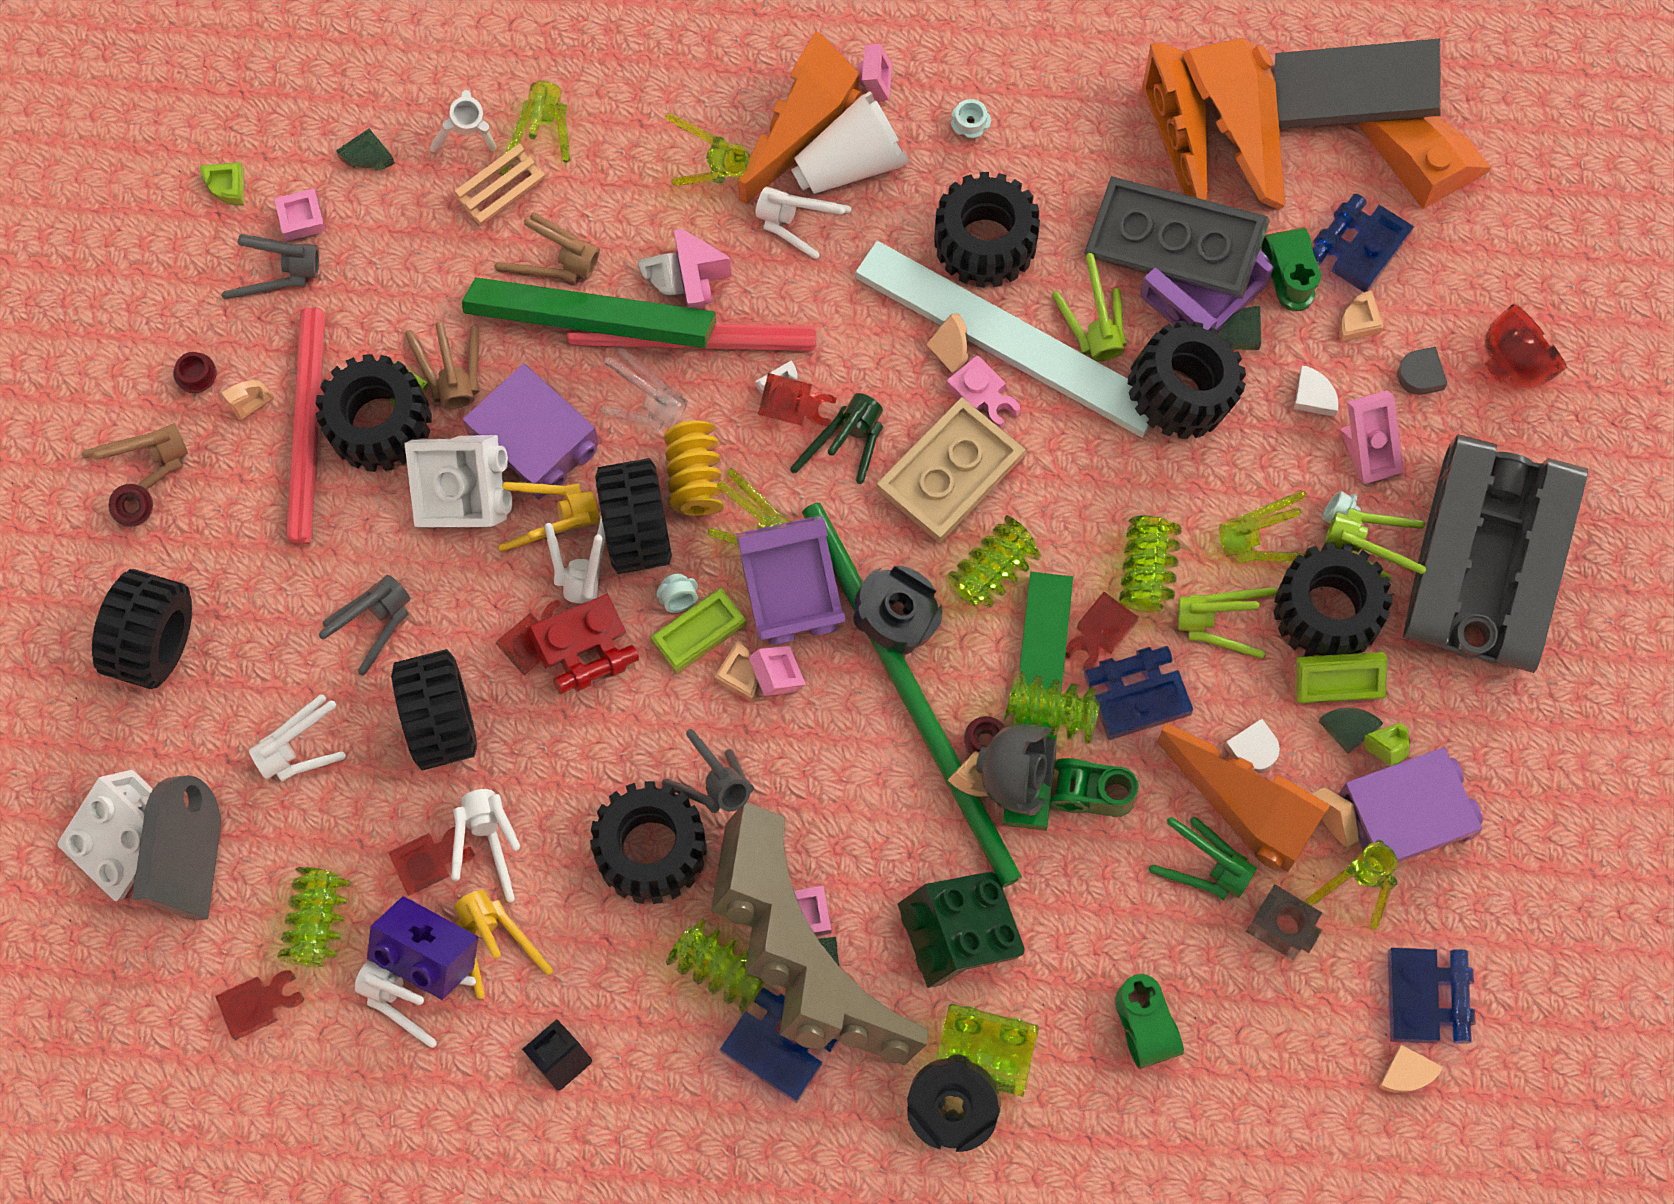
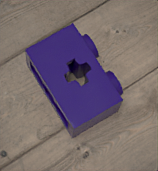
M403 896L371 925L367 959L412 983L418 989L424 990L443 1000L474 969L479 937Z

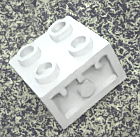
M133 770L99 777L58 841V847L114 901L124 899L135 882L145 808L149 795L153 790Z

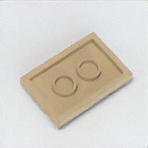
M961 397L876 484V490L940 544L1025 456L1026 449Z

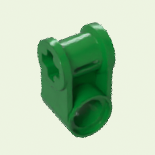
M1301 227L1265 235L1261 250L1273 266L1271 278L1280 304L1291 311L1307 309L1313 303L1315 289L1318 287L1321 279V272L1313 253L1312 242L1307 229Z
M1061 758L1056 761L1055 769L1059 773L1056 795L1050 798L1051 807L1071 813L1085 812L1112 817H1122L1134 808L1138 793V780L1129 769L1121 766L1090 763L1075 758ZM1074 779V780H1075V788H1074V791L1071 792V791H1070L1071 780ZM1112 784H1119L1127 789L1129 795L1122 800H1115L1107 795L1105 789Z
M1136 974L1128 978L1116 992L1115 1006L1125 1031L1130 1054L1137 1068L1142 1069L1183 1055L1184 1047L1181 1035L1174 1019L1171 1017L1159 983L1151 976L1145 974ZM1134 988L1137 994H1146L1148 1000L1142 1007L1139 1002L1131 1003L1129 1000V996L1134 992Z

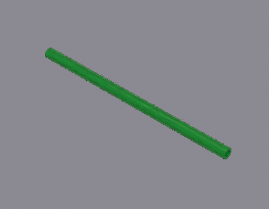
M819 502L811 504L802 511L804 518L821 515L825 519L828 533L826 538L833 571L855 611V596L863 580L822 504ZM869 638L1001 886L1004 888L1016 883L1022 878V875L980 797L969 795L948 781L962 764L904 656L895 650L877 644Z

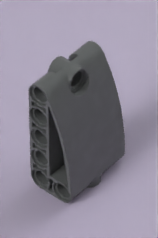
M1457 434L1449 444L1442 463L1418 564L1425 566L1426 572L1424 574L1416 572L1403 637L1455 651L1464 658H1480L1535 673L1544 650L1587 481L1588 468L1547 458L1543 463H1535L1522 455L1496 452L1497 444ZM1474 626L1482 632L1484 642L1481 647H1473L1465 641V627Z

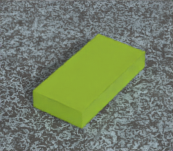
M720 588L650 636L651 642L674 672L678 674L747 626V620L723 589Z
M1384 652L1296 657L1295 697L1298 703L1386 698L1387 657Z

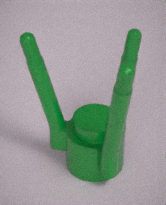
M1169 817L1167 824L1217 861L1210 873V876L1215 878L1216 882L1213 883L1157 865H1150L1149 871L1167 879L1211 892L1222 900L1225 899L1228 893L1239 898L1254 876L1257 867L1247 862L1248 858L1236 852L1198 818H1191V825L1213 845L1175 818Z

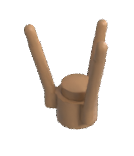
M532 213L530 219L524 220V225L562 246L558 255V263L563 264L564 269L497 262L494 265L498 271L561 278L575 284L578 276L586 279L591 276L598 261L600 249L578 239L540 215Z
M441 321L436 323L438 342L444 364V369L438 373V379L413 331L407 330L405 335L431 387L434 402H440L441 407L446 409H457L471 404L474 401L473 394L480 392L477 381L479 327L477 325L471 326L467 374L464 373L462 367L453 365L444 323Z
M173 423L151 433L86 449L82 452V456L84 458L93 457L99 460L147 446L155 463L162 460L165 463L138 484L147 490L169 472L183 467L179 457L189 453L176 424ZM129 497L126 499V501L130 502L135 498Z

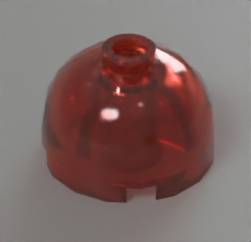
M1511 305L1490 324L1484 342V347L1490 359L1484 365L1499 383L1507 379L1517 387L1534 388L1552 380L1567 368L1564 359L1554 344L1550 347L1543 337L1545 333L1520 306Z

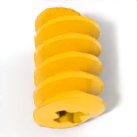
M696 420L683 421L667 429L664 434L665 444L668 446L665 450L666 460L669 461L667 465V474L670 477L668 488L672 493L669 497V503L674 511L681 514L705 516L721 512L724 509L723 501L712 499L723 493L721 485L711 483L721 478V470L711 467L720 462L719 454L711 451L718 447V439L714 436H709L716 429V426L712 423Z

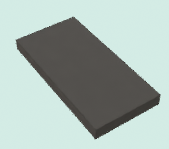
M1440 38L1275 53V82L1279 129L1441 116Z
M1111 176L1084 254L1092 253L1095 260L1147 274L1156 267L1170 280L1243 299L1270 220L1265 215Z

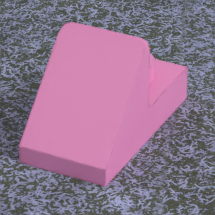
M683 229L674 230L687 307L705 310V304L712 303L709 281L732 276L730 258Z
M1386 390L1348 401L1350 425L1341 428V435L1360 481L1363 484H1368L1404 473L1394 395Z

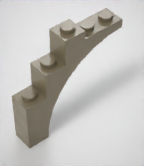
M746 802L725 825L711 912L727 917L732 922L752 927L745 973L758 977L770 985H779L786 988L780 1036L794 1040L803 1047L822 1050L832 1039H836L845 1046L860 1048L881 1056L888 1062L906 1065L927 1045L928 1029L896 1014L874 999L837 965L810 927L800 909L791 884L784 849L785 817Z

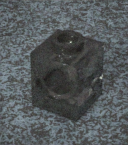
M1274 884L1245 932L1294 960L1301 949L1309 953L1319 938L1322 929L1317 927L1316 923L1322 912ZM1282 915L1292 917L1297 922L1298 933L1287 934L1283 932L1277 924V917Z

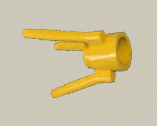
M504 482L502 484V488L507 491L565 495V500L558 501L557 503L560 521L552 523L555 534L569 529L595 525L599 522L598 507L593 492L581 493L579 483L566 486L522 482ZM545 526L504 542L498 546V549L504 552L546 538Z
M477 890L463 896L454 904V909L459 917L455 924L478 937H482L494 959H498L501 956L491 933L498 926L496 920H499L535 964L546 975L552 974V967L506 914L499 900L492 902L485 890ZM475 958L474 969L470 972V977L476 979V984L473 985L476 998L483 999L485 994L477 958Z

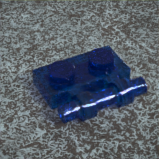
M1353 194L1347 203H1341L1334 212L1335 219L1329 227L1322 229L1314 238L1313 253L1317 264H1321L1327 255L1336 256L1338 259L1334 263L1331 272L1365 293L1369 291L1411 235L1414 226L1380 204L1372 215L1369 216L1361 211L1367 204L1366 199L1359 194ZM1348 228H1354L1358 233L1349 243L1342 238V235Z
M1168 646L1154 650L1151 647L1139 649L1136 651L1135 656L1114 661L1113 658L1100 661L1098 667L1084 671L1088 687L1105 683L1109 690L1095 695L1094 698L1108 741L1192 715L1194 709L1179 670L1161 674L1159 666L1173 661ZM1142 672L1146 680L1124 686L1122 677Z
M1390 948L1388 950L1390 1042L1437 1044L1440 1041V1026H1453V1043H1472L1471 1026L1476 1024L1475 1009L1470 1008L1469 985L1474 984V970L1469 967L1468 951L1463 949L1451 950L1450 967L1440 968L1437 964V949ZM1438 985H1451L1452 1008H1439Z
M763 987L754 1002L767 1010V1013L760 1021L745 1011L721 1046L720 1052L795 1103H798L821 1068L822 1061L809 1053L811 1048L803 1047L797 1042L795 1044L775 1031L777 1025L782 1021L785 995L781 993L777 996ZM832 1039L824 1049L831 1053L838 1040Z

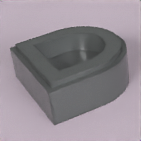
M1436 346L1412 351L1402 359L1397 371V377L1405 390L1418 395L1445 390L1447 380Z

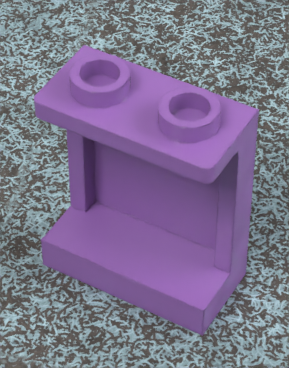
M1260 250L1243 299L1170 280L1155 267L1144 277L1140 297L1173 326L1177 321H1186L1189 326L1195 321L1203 323V328L1206 330L1212 327L1220 332L1268 286L1273 266L1270 264L1268 257Z
M525 363L462 419L468 436L497 435L498 445L504 446L507 451V465L526 483L562 486L567 474L577 464L584 465L596 453L599 444L595 427ZM532 493L538 500L545 495Z
M821 515L736 533L757 635L760 640L768 639L770 645L792 641L795 639L794 633L811 629L812 635L830 633L837 630V623L846 621L840 604L826 536H828L825 519Z
M1445 747L1346 782L1339 792V796L1354 804L1359 843L1374 876L1391 870L1398 862L1461 839L1464 842L1472 840L1482 830L1481 823L1483 819L1480 808L1473 798H1468L1462 785L1464 781L1462 769L1455 758L1449 757Z

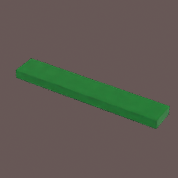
M477 277L474 278L462 300L463 313L698 348H706L716 324V311Z
M1030 571L1013 725L1034 724L1049 727L1052 729V732L1047 737L1054 738L1057 741L1073 576ZM1043 782L1038 798L1045 799V802L1036 815L1029 816L1004 809L1002 825L1047 831L1052 783L1051 787Z

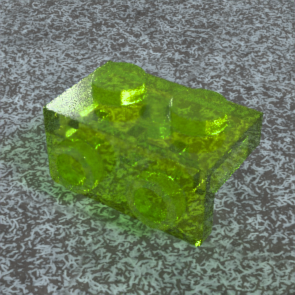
M950 1004L936 1060L945 1059L954 1054L964 1055L991 1075L999 1091L1023 1097L1039 1026L1024 1022L1018 1018H1007L983 1012L974 1007Z

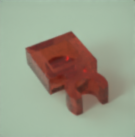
M768 373L758 415L801 426L804 416H806L814 424L828 426L831 424V420L821 417L818 408L822 402L836 403L837 398L822 392L810 395L812 384Z
M1103 592L1078 622L1076 629L1084 634V636L1075 637L1067 644L1065 657L1069 659L1076 650L1086 651L1089 658L1085 661L1082 670L1089 672L1097 663L1099 649L1103 648L1112 654L1135 626L1139 617L1106 592Z
M554 600L547 605L542 612L541 621L553 616V612L561 605L559 600ZM531 612L495 643L524 676L541 662L527 631L531 625L540 622Z
M455 827L446 831L442 841L436 844L430 833L388 852L408 896L450 876L445 865L452 862ZM471 846L463 850L462 864L469 862L475 857Z
M291 970L281 971L276 974L269 986L264 987L262 980L257 976L215 996L229 1033L234 1040L278 1021L274 1008L278 1006L294 1008L305 1000L300 992L293 993L290 996H283L282 994L283 986L296 979L295 974Z

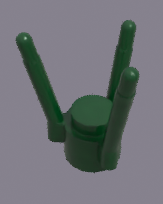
M862 393L854 394L848 406L841 407L834 420L799 456L797 461L791 466L790 471L797 473L841 426L842 429L828 449V454L831 456L836 454L848 435L856 438H863L865 434L868 435L856 477V482L862 484L869 468L877 437L883 429V425L878 422L883 413L882 406L868 395Z

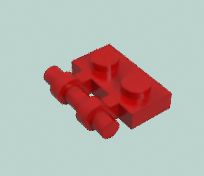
M608 593L533 624L527 629L545 669L561 663L566 672L553 679L559 694L572 689L581 691L590 687L591 681L606 674L611 676L620 674L626 670L627 665L639 661L638 652L633 645L618 650L612 642L622 637L626 630ZM596 648L600 659L583 665L578 655Z

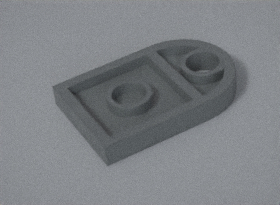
M189 775L166 778L159 782L150 793L145 808L132 900L194 921L206 920L209 917L221 828L220 812L216 798L211 789L201 779ZM185 791L188 795L189 800L187 808L184 804Z

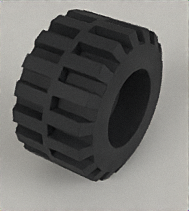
M980 172V177L976 179L971 174L964 176L962 185L954 182L949 186L948 194L943 193L939 200V208L936 210L934 235L937 257L940 263L946 262L945 270L951 276L956 272L959 273V281L965 284L969 280L976 281L975 287L984 288L985 282H992L993 287L1002 286L1004 278H1007L1010 282L1018 278L1019 270L1025 272L1030 266V260L1034 259L1040 226L1038 204H1033L1034 196L1029 190L1021 191L1022 183L1016 179L1011 183L1007 182V175L998 173L997 178L989 177V172ZM978 220H992L1004 226L1009 233L996 240H981L969 234L965 227Z
M1177 321L1174 327L1168 324L1162 327L1159 333L1156 332L1133 362L1130 368L1132 372L1128 376L1127 383L1132 386L1128 392L1130 400L1137 401L1138 405L1135 410L1140 416L1145 414L1149 418L1146 423L1152 428L1156 425L1163 428L1162 434L1171 436L1175 432L1179 439H1188L1191 434L1198 438L1204 436L1207 431L1211 432L1239 401V396L1244 392L1246 385L1242 381L1246 376L1245 367L1239 366L1242 358L1238 351L1233 352L1230 348L1233 343L1227 337L1224 340L1218 336V330L1212 327L1206 330L1203 328V323L1195 321L1191 326L1186 321ZM1173 370L1183 372L1191 377L1199 390L1192 389L1183 384Z
M372 354L363 355V361L356 362L354 357L346 360L348 366L342 370L336 366L331 371L334 378L331 381L324 379L320 388L324 395H317L315 403L320 410L316 412L317 422L335 452L342 460L346 459L351 466L359 469L361 464H363L366 471L376 472L377 465H382L383 469L388 471L394 469L393 462L400 460L402 465L407 463L404 443L411 440H420V438L428 439L430 429L426 423L432 422V414L428 408L430 406L413 373L409 372L401 362L397 361L394 364L390 357L381 355L378 361L375 360ZM380 398H393L395 400L393 412L382 424L372 428L353 426L357 412L367 402Z
M650 458L598 467L595 476L608 553L613 569L617 574L669 565L672 553L655 464Z
M1334 542L1325 543L1321 551L1315 545L1306 550L1304 557L1299 554L1293 560L1290 568L1287 569L1275 596L1274 602L1277 605L1274 609L1275 620H1281L1278 627L1281 636L1283 637L1288 634L1291 636L1288 645L1294 650L1299 646L1306 650L1303 656L1363 653L1369 644L1372 645L1390 614L1388 610L1392 605V594H1387L1391 584L1388 577L1380 578L1383 570L1382 566L1378 561L1371 565L1367 561L1370 554L1364 550L1358 555L1351 552L1352 545L1345 543L1341 550L1335 549ZM1318 587H1333L1342 591L1352 601L1355 608V616L1342 620L1324 616L1313 606L1309 592Z
M129 569L121 574L105 596L94 626L92 657L93 665L97 672L101 675L147 689L158 688L165 682L176 667L188 639L192 619V598L189 588L183 583L136 569Z
M448 649L394 662L391 678L395 701L404 736L416 765L423 771L475 757L477 750L475 728L464 684L454 656Z
M645 781V788L636 789L635 783L626 785L627 793L620 796L615 791L609 796L610 805L607 807L601 804L597 811L598 822H592L591 833L593 839L590 840L598 870L601 872L609 887L613 886L616 893L623 898L630 895L634 902L644 904L645 898H651L653 904L663 903V896L670 894L673 900L681 895L680 888L684 885L690 888L695 883L694 875L696 872L701 873L704 867L703 856L707 853V845L700 814L695 805H690L689 798L683 792L679 795L675 794L673 786L664 783L662 789H658L654 781ZM645 823H660L670 828L676 838L672 850L665 858L655 863L642 864L634 862L625 856L623 852L624 841L635 827Z

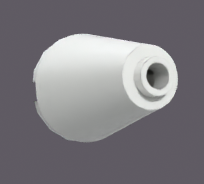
M871 91L860 96L794 158L798 166L792 168L791 171L803 191L810 187L813 193L816 194L901 168L908 164L909 160L905 151L902 152L897 142L899 139L878 102L874 101Z

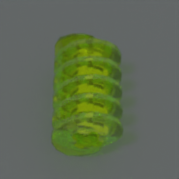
M1008 515L1004 517V524H997L992 529L993 536H985L981 540V548L974 547L969 552V560L962 559L957 564L958 572L950 571L946 575L947 582L953 591L963 601L973 607L981 603L991 608L994 603L988 593L993 591L1003 596L1006 591L1000 581L1004 579L1011 584H1015L1018 579L1012 569L1016 567L1026 573L1030 568L1024 557L1027 555L1036 561L1042 557L1036 547L1034 538L1027 529Z
M1135 516L1128 520L1130 526L1127 528L1126 537L1129 542L1126 543L1124 550L1127 558L1123 562L1122 569L1125 574L1121 579L1123 591L1120 592L1119 602L1123 606L1136 611L1156 612L1163 609L1162 601H1169L1175 597V591L1164 587V585L1176 583L1177 575L1165 569H1172L1178 566L1179 560L1167 553L1179 551L1180 543L1169 537L1181 535L1182 527L1161 517Z
M1019 670L1013 680L1004 722L1010 713L1014 715L1015 724H1023L1027 717H1031V723L1034 725L1042 726L1047 721L1049 728L1052 729L1051 736H1056L1062 725L1066 726L1068 740H1073L1081 729L1084 733L1085 744H1090L1101 699L1099 702L1096 701L1095 689L1093 687H1088L1080 698L1076 683H1071L1063 694L1061 693L1060 680L1055 678L1049 687L1044 689L1042 676L1038 674L1030 685H1026L1025 672Z
M298 867L295 870L302 876L294 878L291 887L299 894L291 896L288 900L289 907L296 912L287 914L284 920L285 924L294 930L285 931L281 935V941L290 948L280 950L277 957L284 962L299 966L323 967V960L336 958L338 955L336 951L326 947V943L341 939L339 933L329 929L330 924L344 922L345 918L334 912L333 906L346 905L348 899L337 894L336 890L338 888L350 887L351 881L332 871L311 867Z
M702 918L692 927H688L671 950L666 960V965H671L679 959L678 972L686 975L694 969L693 982L697 985L704 983L710 978L708 985L709 993L714 995L725 988L723 1000L728 1005L741 997L739 1012L743 1014L756 1000L765 982L758 977L745 973L749 948L736 956L733 954L736 939L732 938L721 946L718 944L721 934L720 929L717 928L708 936L703 935L706 920Z

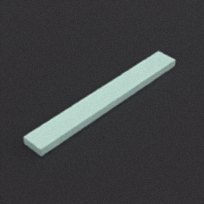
M876 241L856 270L855 279L942 326L950 314L958 313L967 327V333H965L967 341L1137 436L1143 438L1150 428V425L1146 423L1149 418L1145 414L1140 416L1135 410L1138 405L1137 401L1130 400L1128 392L1132 386L1127 384V378L887 245Z

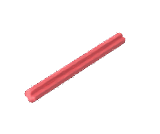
M306 307L300 312L286 531L289 542L294 544H306L312 539L318 439L316 412L319 411L315 403L321 389L325 322L322 309L317 307Z
M715 324L706 348L813 351L816 346V330L813 326ZM567 329V338L571 345L698 348Z

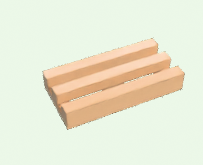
M518 144L457 188L454 195L478 225L481 226L544 180L545 174L541 169H537L532 158L528 157L524 153V148ZM518 160L520 162L472 199L468 198L469 194L514 161ZM525 171L530 174L528 178L482 212L477 209L480 204Z

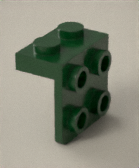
M993 872L927 883L897 904L901 913L902 924L908 932L916 955L917 966L923 974L927 988L941 986L967 969L1017 959L1025 952L1003 888Z

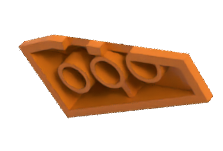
M815 31L790 74V77L795 80L790 89L789 96L786 101L778 98L773 109L774 114L770 123L771 133L770 135L763 133L759 137L738 179L739 199L746 204L796 163L794 158L862 96V91L859 90V72L823 34Z
M1244 38L1188 49L1182 54L1195 86L1203 100L1211 98L1222 116L1221 119L1216 121V124L1221 133H1225L1229 140L1239 147L1240 150L1236 152L1235 158L1258 200L1277 210L1285 206L1276 82L1270 70L1273 62L1269 53L1262 45L1256 46Z
M1160 42L1150 44L1142 89L1182 194L1207 201L1206 100L1202 99L1195 86L1182 54L1185 51Z
M1438 116L1357 123L1422 209L1485 175L1491 169L1468 137Z
M1166 723L1157 741L1161 748L1249 849L1257 853L1256 858L1261 863L1274 870L1282 868L1289 872L1330 805L1277 774L1272 782L1259 776L1253 769V763L1241 757L1238 760L1229 759L1227 761L1220 757V751L1213 744Z

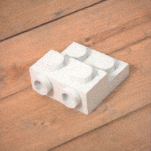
M497 435L457 436L452 439H423L404 443L415 527H492L507 519L506 514L512 508V494L510 491L502 488V472L507 467L508 456L505 447L498 445Z

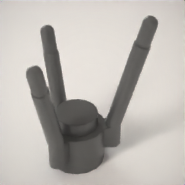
M245 234L239 235L238 244L240 246L281 253L282 272H289L290 277L227 290L222 293V298L242 297L290 286L306 287V278H317L318 246L291 244Z
M385 575L364 594L325 619L323 626L326 628L320 631L319 637L326 639L366 609H369L380 620L389 616L390 620L358 669L360 675H365L397 625L409 615L403 606L411 598L392 576Z
M692 729L687 730V737L712 769L706 778L708 795L669 779H664L662 785L665 783L673 786L674 792L678 794L683 792L689 799L705 805L712 813L718 812L720 808L728 812L740 809L746 804L754 786L746 779L734 752L731 749L725 751L730 767H724Z

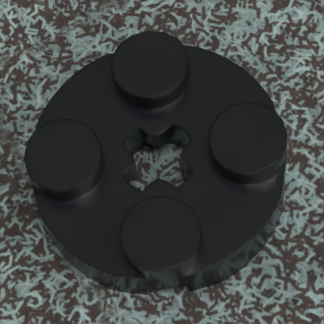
M894 566L892 570L880 571L881 568L877 569L866 577L856 593L854 601L855 613L853 615L854 624L877 644L895 650L899 654H909L915 648L928 642L941 623L943 612L942 606L940 605L938 608L934 597L936 590L926 577L913 569L904 566ZM897 601L901 602L904 605L903 612L907 615L896 614L892 611L889 604L894 605Z
M961 1054L938 1059L924 1066L913 1078L907 1097V1116L913 1131L923 1142L940 1150L941 1146L956 1148V1152H963L982 1145L993 1134L1001 1109V1097L994 1079L984 1068L971 1062L969 1058ZM945 1097L961 1098L964 1111L962 1113H958L955 1109H951L948 1112L943 1109L946 1103Z

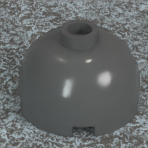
M1034 724L1011 725L1001 729L991 739L988 747L984 746L981 748L977 758V771L982 773L983 786L987 794L1001 808L1032 816L1036 815L1043 807L1045 799L1038 798V794L1043 782L1051 787L1056 763V740L1047 737L1052 732L1051 728Z

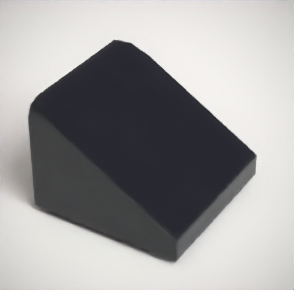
M558 1019L522 1049L558 1091L562 1090L592 1063L591 1057Z

